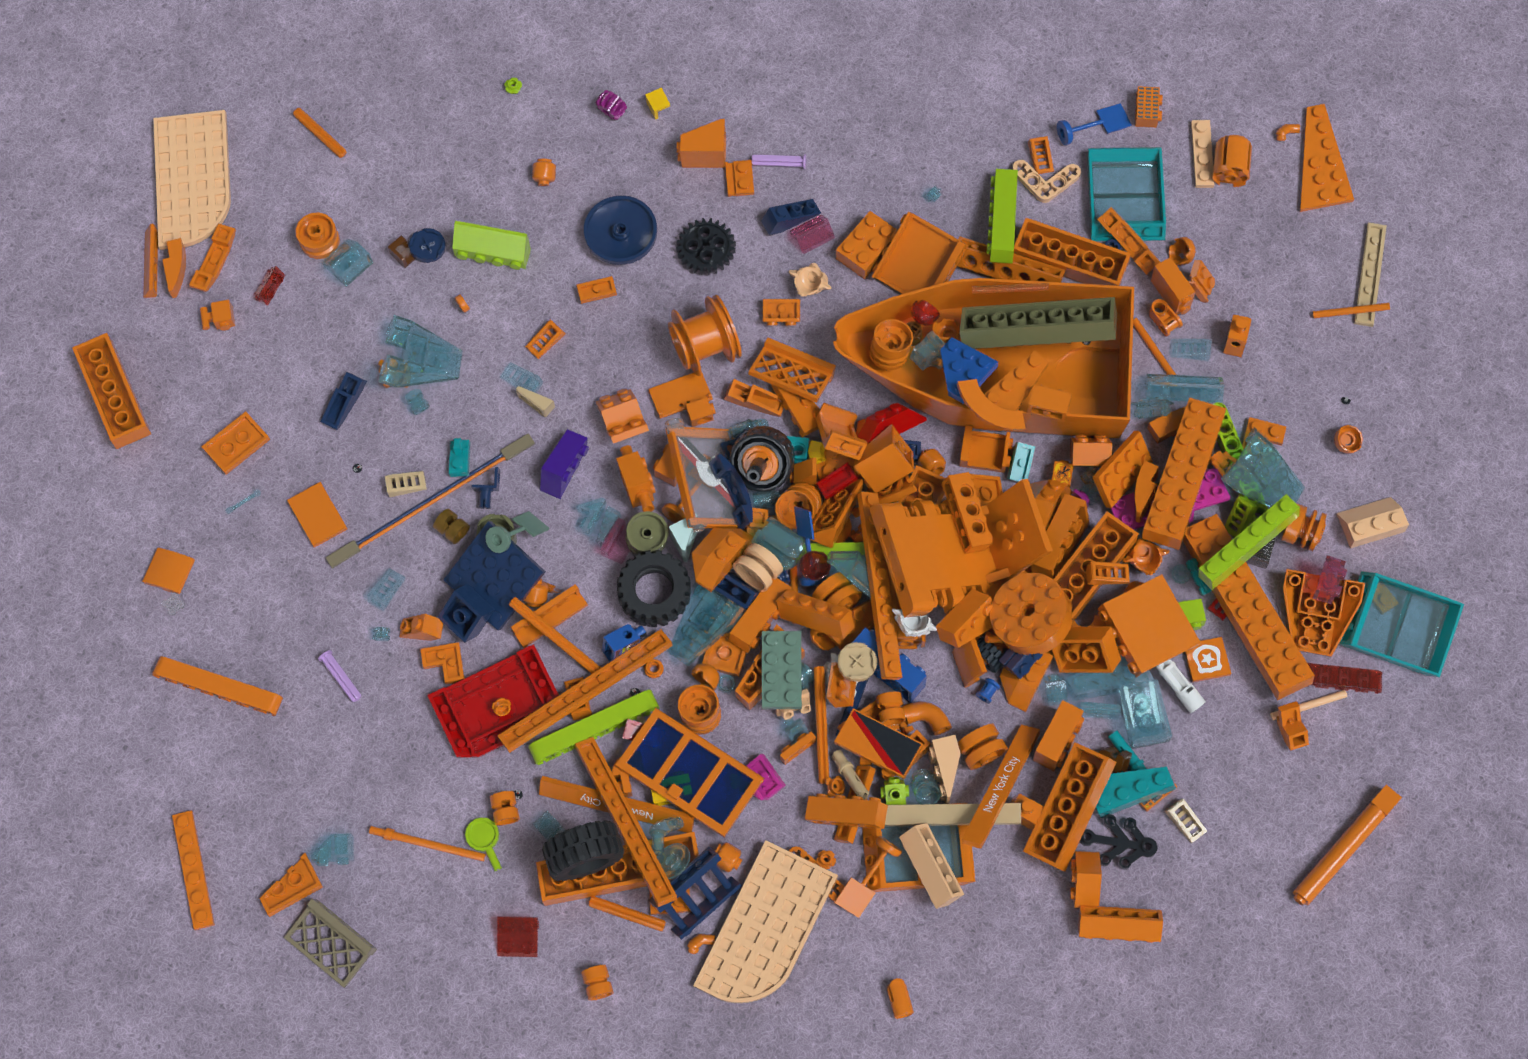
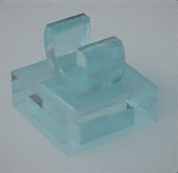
M792 718L784 721L787 725L784 729L792 744L797 741L800 735L808 733L805 723L801 718H798L796 721Z

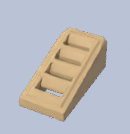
M520 386L516 388L518 397L543 417H547L555 408L553 400Z
M423 471L385 476L389 497L427 490ZM416 477H419L420 485L416 486ZM407 479H411L412 486L408 485ZM402 480L404 482V487H401L400 481ZM393 482H396L397 488H393Z
M1179 799L1165 810L1167 816L1190 843H1193L1207 832L1184 799ZM1181 807L1183 810L1176 814L1175 811ZM1184 814H1187L1188 817L1185 818L1183 821L1179 819ZM1192 820L1194 823L1186 828L1185 824ZM1197 826L1199 830L1191 835L1190 831Z

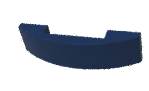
M718 454L709 462V465L716 480L723 479L736 507V511L732 515L738 528L743 530L753 522L750 496L734 466L722 454Z

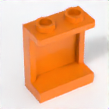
M965 425L959 467L1005 473V469L1010 467L1011 456H1007L1008 449L1012 450L1013 438H1010L1011 432L1001 435L972 431L973 426Z

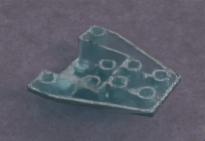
M1254 427L1245 440L1247 445L1239 458L1227 468L1221 479L1236 492L1269 507H1272L1286 494L1296 503L1305 489L1304 485L1271 440Z
M701 585L697 586L673 638V646L669 648L668 652L689 666L734 627L745 609L716 590L710 592Z

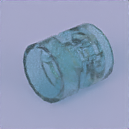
M923 769L913 773L910 778V786L918 804L937 803L941 793L934 774L929 770Z

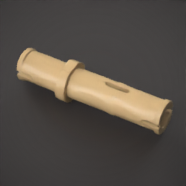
M841 750L835 751L831 758L836 763L838 772L845 777L856 796L862 797L863 800L867 799L869 791L854 771L853 764L848 762Z

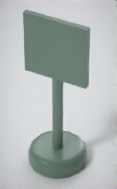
M528 511L512 519L521 526L515 530L508 532L502 526L490 528L486 533V543L493 552L502 553L510 547L511 536L525 530L535 537L548 531L550 528Z

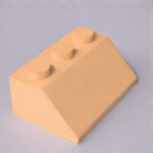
M1391 497L1337 513L1350 549L1404 533L1409 526L1402 507Z

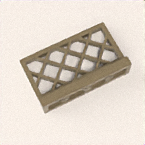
M311 899L307 904L306 910L284 938L345 988L367 959L376 952L377 948L319 900ZM310 912L316 916V925H306V918ZM328 926L331 929L330 938L321 939V927ZM317 928L318 939L308 940L307 929ZM303 929L304 941L296 942L291 938L296 930ZM343 938L346 941V950L336 951L335 939ZM332 940L333 952L323 953L322 941ZM318 942L319 953H309L308 943ZM358 951L363 955L358 963L351 964V952ZM347 952L348 964L338 965L337 954ZM333 954L334 966L326 967L323 964V956ZM348 967L349 975L343 981L338 977V968Z

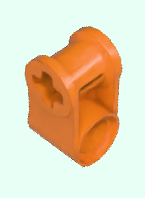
M1157 299L1152 303L1149 316L1166 337L1177 327L1183 326L1180 317L1174 313L1166 301ZM1155 308L1161 309L1162 312H1161V313L1156 312V311H1155Z

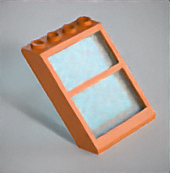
M969 825L929 826L959 885L963 886L976 882L972 846L962 844V837ZM885 826L884 829L862 827L866 875L883 851L876 843L879 836L884 837L902 850L899 857L887 853L868 881L867 887L874 892L925 888L899 838L914 826Z

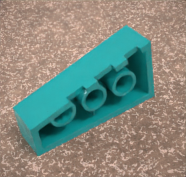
M1167 766L1113 773L1103 790L1096 808L1100 817L1103 818L1108 814H1114L1176 789V786Z

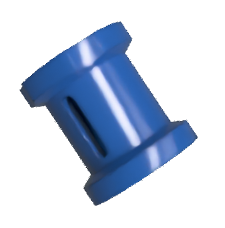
M985 678L984 685L975 695L982 701L990 704L992 696L1001 686L996 681Z

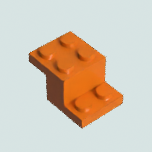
M621 389L615 395H605L596 401L606 431L613 444L649 431L643 419L637 398L631 389Z

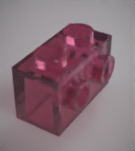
M1326 556L1313 599L1332 604L1335 596H1340L1342 586L1339 583L1340 580L1345 579L1347 569L1344 568L1346 561Z

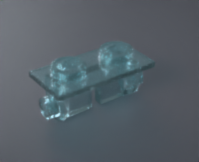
M1155 397V400L1139 399V402H1132L1131 404L1137 406L1134 411L1135 417L1143 419L1152 418V411L1153 417L1167 416L1171 412L1169 405H1174V402L1167 400L1166 397Z

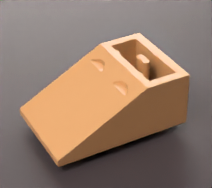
M956 735L932 740L928 752L930 763L935 764V771H933L935 782L940 783L939 797L941 802L945 801V804L950 802L960 759Z

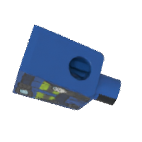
M627 624L603 637L602 652L608 661L611 662L639 644L640 639L647 636V633L643 626L633 629L630 624Z

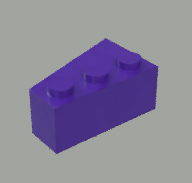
M566 430L541 468L540 491L561 499L575 470L579 467L582 457H585L588 453L587 437L571 430Z

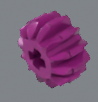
M608 90L601 93L595 102L601 112L614 120H618L623 116L627 109L625 102L617 94Z

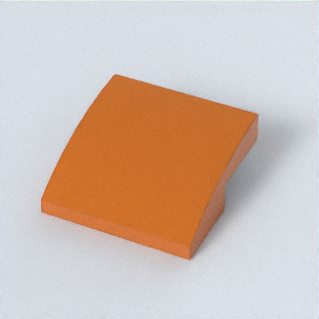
M157 548L142 582L150 586L162 588L168 592L180 594L195 559L174 551Z
M974 638L961 647L953 649L952 654L965 688L979 681V677L987 672L976 639Z

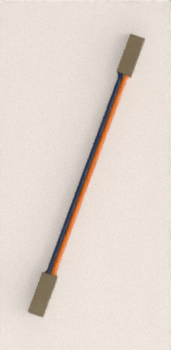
M529 434L524 435L500 450L501 453L470 472L469 476H463L357 542L353 540L325 557L333 569L359 553L360 549L500 462L508 461L533 446L535 442Z

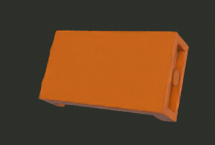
M827 403L822 404L816 416V421L825 449L857 460L861 459L867 446V441L857 438L854 423L857 419L856 413Z

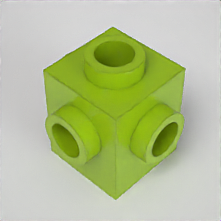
M890 777L884 781V787H880L881 799H885V804L906 805V797H909V785H905L904 779Z

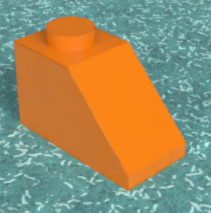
M810 458L794 464V471L790 474V483H807L817 487L816 458Z

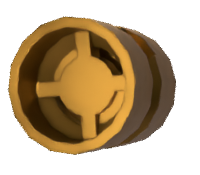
M445 509L436 518L433 527L439 533L445 534V537L450 542L457 544L468 533L470 525L462 518L458 519L457 514L451 509Z

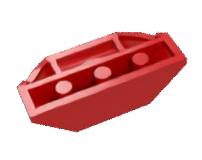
M893 403L858 421L856 435L857 438L867 441L868 445L891 424L901 434L927 421V418L899 403Z

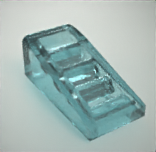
M1173 339L1171 357L1209 361L1212 340ZM1178 344L1182 345L1181 352H1177ZM1186 345H1189V352H1185ZM1194 346H1197V352H1193ZM1201 347H1205L1204 352H1201Z
M511 362L500 377L515 387L520 386L534 393L543 384L542 379L538 375ZM514 370H516V372H515V374L513 375V377L510 378L509 376L511 375V373H512ZM520 373H521V374H522L521 377L519 378L518 381H516V379L518 378V376H519ZM528 377V380L526 381V383H525V384H522V383L524 382V380Z
M610 506L606 509L596 540L600 549H603L622 520L620 512Z
M389 568L367 595L368 603L384 611L405 581V577ZM391 577L395 579L397 582L394 583L388 580V578ZM386 583L390 585L392 588L390 589L384 586V584ZM380 590H383V591L386 592L387 594H386V595L382 594V593L380 592Z

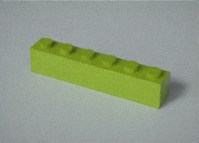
M996 169L995 176H991V187H994V189L990 191V200H993V202H990L989 213L993 214V216H989L988 227H992V229H988V240L991 243L987 244V254H990V262L1013 263L1018 170Z
M1287 494L1204 563L1199 568V578L1213 590L1296 520L1300 514V507Z

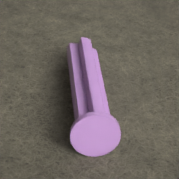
M806 154L804 156L752 155V165L803 167V169H806Z
M328 650L321 654L318 660L324 663L351 702L358 701L361 698V694L331 655L332 651Z

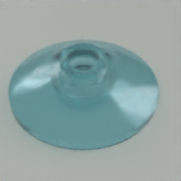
M681 843L665 847L657 856L668 879L680 875L689 864L690 851Z

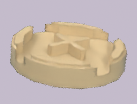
M854 642L846 645L839 653L838 669L846 679L861 682L873 675L877 666V658L875 652L867 647L868 645Z

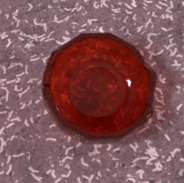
M916 300L910 308L912 318L916 323L923 326L933 325L940 317V312L927 301L921 300L917 303L918 301Z
M809 551L801 557L799 568L805 578L821 580L829 574L831 563L824 552Z

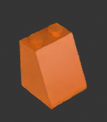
M725 119L716 120L680 135V142H677L678 161L681 162L682 168H725Z
M891 424L866 446L860 460L854 459L853 468L858 475H862L866 486L869 489L872 488L877 493L914 471L913 451Z

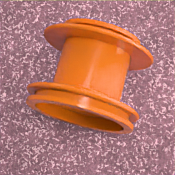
M714 295L712 298L709 296L705 297L706 312L683 321L678 311L673 309L671 312L672 321L668 322L669 333L681 363L686 370L691 368L697 376L701 375L700 360L723 352L728 361L734 363L735 357L738 359L742 356L739 338L733 321L718 295Z

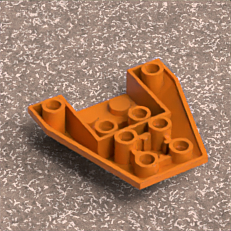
M1286 569L1283 593L1289 633L1300 651L1332 657L1362 603L1365 583Z

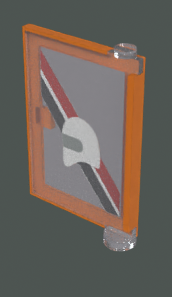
M673 418L666 421V435L688 528H693V532H701L705 528L714 527L738 528L732 515L736 511V507L723 479L716 480L709 465V462L718 454H722L726 458L720 444L734 439L732 429L684 427L682 418ZM728 445L727 450L731 453L733 446Z

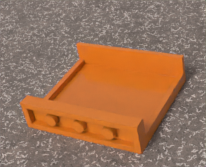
M908 211L901 218V225L898 231L895 230L892 234V241L889 247L886 246L881 254L883 257L880 263H876L872 270L873 278L880 280L902 294L948 282L969 247L964 242Z
M1162 574L1103 603L1098 608L1100 619L1107 626H1111L1119 653L1125 657L1129 671L1136 678L1183 652L1195 648L1201 643Z

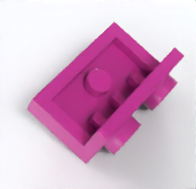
M760 754L747 765L748 768L765 778L754 794L757 799L769 800L786 786L764 754ZM741 774L743 780L751 784L753 780L745 774Z

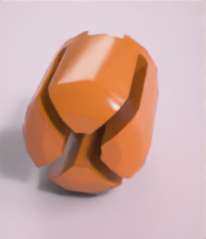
M1229 135L1221 137L1216 142L1212 179L1218 185L1222 182L1233 184V187H1241L1246 185L1247 180H1250L1252 145L1247 138L1240 135Z

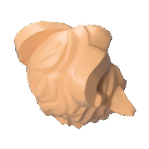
M811 263L809 266L802 267L799 270H789L788 272L791 276L795 277L794 284L801 297L831 289V286L828 284L827 275L820 270L816 263Z

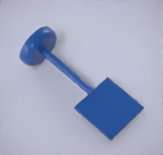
M1120 103L1097 110L1096 112L1100 120L1074 128L1071 127L1068 121L1060 120L1057 122V134L1063 145H1069L1073 141V132L1103 124L1108 134L1130 127L1132 124Z
M795 506L797 535L805 537L809 572L799 577V583L803 586L820 585L826 580V575L823 572L814 571L810 539L814 540L811 511Z

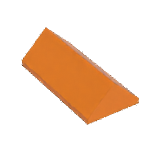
M862 478L856 480L828 500L825 499L812 522L814 540L812 541L833 548L852 510L858 503L857 494L862 491L864 483Z

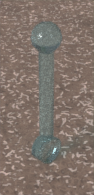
M256 489L253 494L233 507H228L225 510L226 513L230 514L255 496L259 497L261 491Z

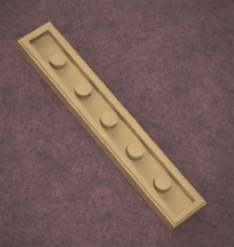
M1369 222L1367 224L1356 306L1377 304L1387 225ZM1375 312L1355 314L1354 324L1373 327Z

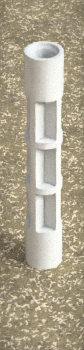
M1170 659L1155 667L1159 671V675L1163 676L1175 691L1176 696L1190 714L1206 702L1192 683H1189L1174 661Z

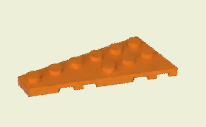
M1325 104L1307 107L1300 212L1353 202V193Z

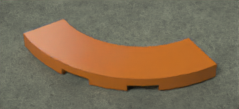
M977 379L957 382L958 390L966 406L968 405L980 420L1002 430L1025 431L1026 427L1022 410H1007L993 404L981 391Z

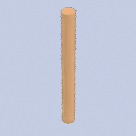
M1345 690L1301 703L1299 704L1300 712L1346 698L1347 693ZM1278 711L1270 713L1273 721L1277 720L1276 717L1279 716Z

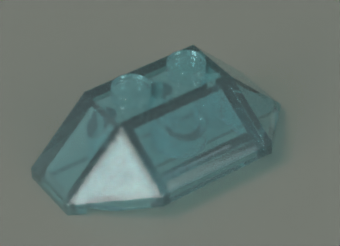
M859 551L829 552L827 562L871 599L865 554L862 555Z

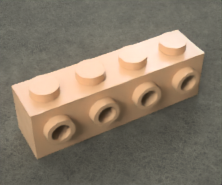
M928 823L916 825L899 837L936 909L948 906L964 895Z

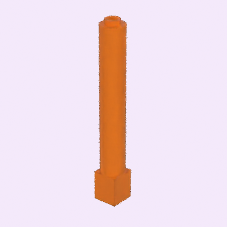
M1385 785L1293 891L1294 900L1302 906L1304 904L1309 905L1402 797L1388 785Z

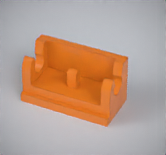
M832 662L826 698L835 708L853 706L856 682L846 679L839 672L837 662Z

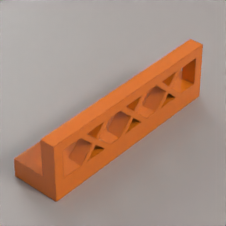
M574 584L534 612L555 628L587 607L588 604L580 594L577 585ZM525 618L511 626L513 634L523 648L544 635Z

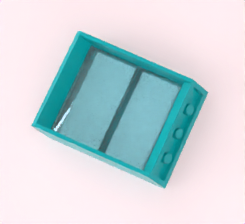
M1162 147L1088 148L1087 164L1091 240H1116L1097 220L1110 207L1132 227L1143 241L1165 240L1166 210Z
M1361 571L1358 582L1365 583L1362 603L1339 645L1427 676L1440 677L1464 604L1378 573Z

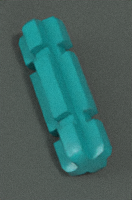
M1196 558L1190 559L1186 562L1188 570L1191 569L1190 574L1196 586H1199L1200 594L1206 595L1210 593L1211 589L1199 578V568L1197 566L1199 564Z

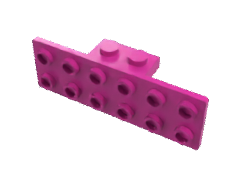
M1216 468L1206 470L1189 523L1193 522L1194 511L1230 500V495ZM1135 492L1122 496L1110 509L1113 516L1134 530L1145 526L1152 503L1140 523L1136 522Z

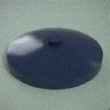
M613 196L600 201L590 210L584 222V237L589 250L598 259L609 264L626 265L642 259L653 248L657 238V222L652 210L641 200L630 196Z

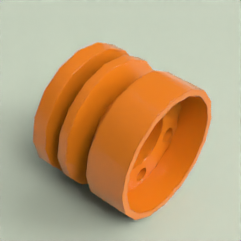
M887 319L880 322L875 328L869 349L872 362L885 370L901 368L907 362L913 342V332L910 327L896 319Z
M807 483L791 485L776 502L775 513L778 520L790 529H797L794 512L795 506L811 511L813 520L821 508L819 492Z
M1297 504L1300 507L1299 517L1284 529L1281 540L1294 544L1298 537L1302 538L1300 547L1304 548L1306 542L1310 541L1308 550L1313 551L1324 533L1327 514L1322 512L1319 520L1315 519L1317 510H1314L1311 516L1308 517L1306 516L1307 507Z
M693 685L681 693L678 699V711L683 725L697 735L712 732L721 720L720 703L716 693L705 685ZM702 710L704 711V714L700 713L699 715H697V711H698V712H702Z

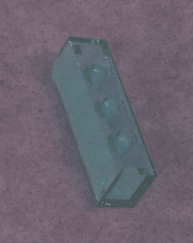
M1146 374L1145 395L1146 399L1188 401L1190 397L1203 402L1223 403L1225 385L1222 377Z

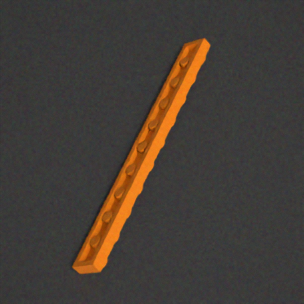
M860 492L857 496L881 679L899 680L902 678L894 613L892 612L893 603L888 566L870 513V508L875 504H879L878 493Z
M662 629L658 630L499 734V740L509 753L672 647L671 640Z
M594 737L576 743L575 748L657 906L660 907L677 900V895Z

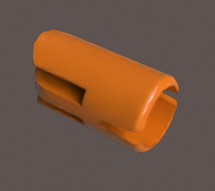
M900 978L894 979L887 986V993L895 1019L908 1017L914 1013L906 984Z

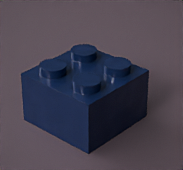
M466 584L454 590L438 618L466 643L480 634L495 609L469 584Z

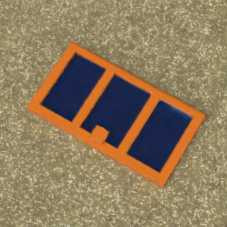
M657 708L653 710L616 763L617 768L724 838L765 779Z

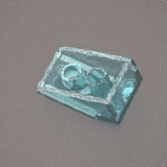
M1158 679L1119 687L1130 747L1136 749L1169 742L1172 738V733Z

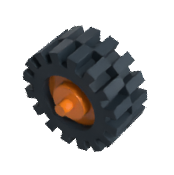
M981 637L977 640V645L985 667L989 671L996 673L1003 666L999 662L1003 654H1001L1000 650H997L995 645L986 643L985 639Z

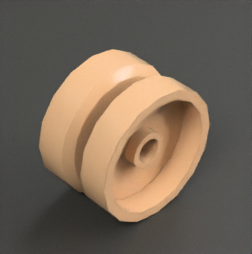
M756 543L749 544L744 550V556H739L733 563V568L737 575L750 587L761 592L767 591L772 585V579H777L783 572V566L778 558L768 549Z

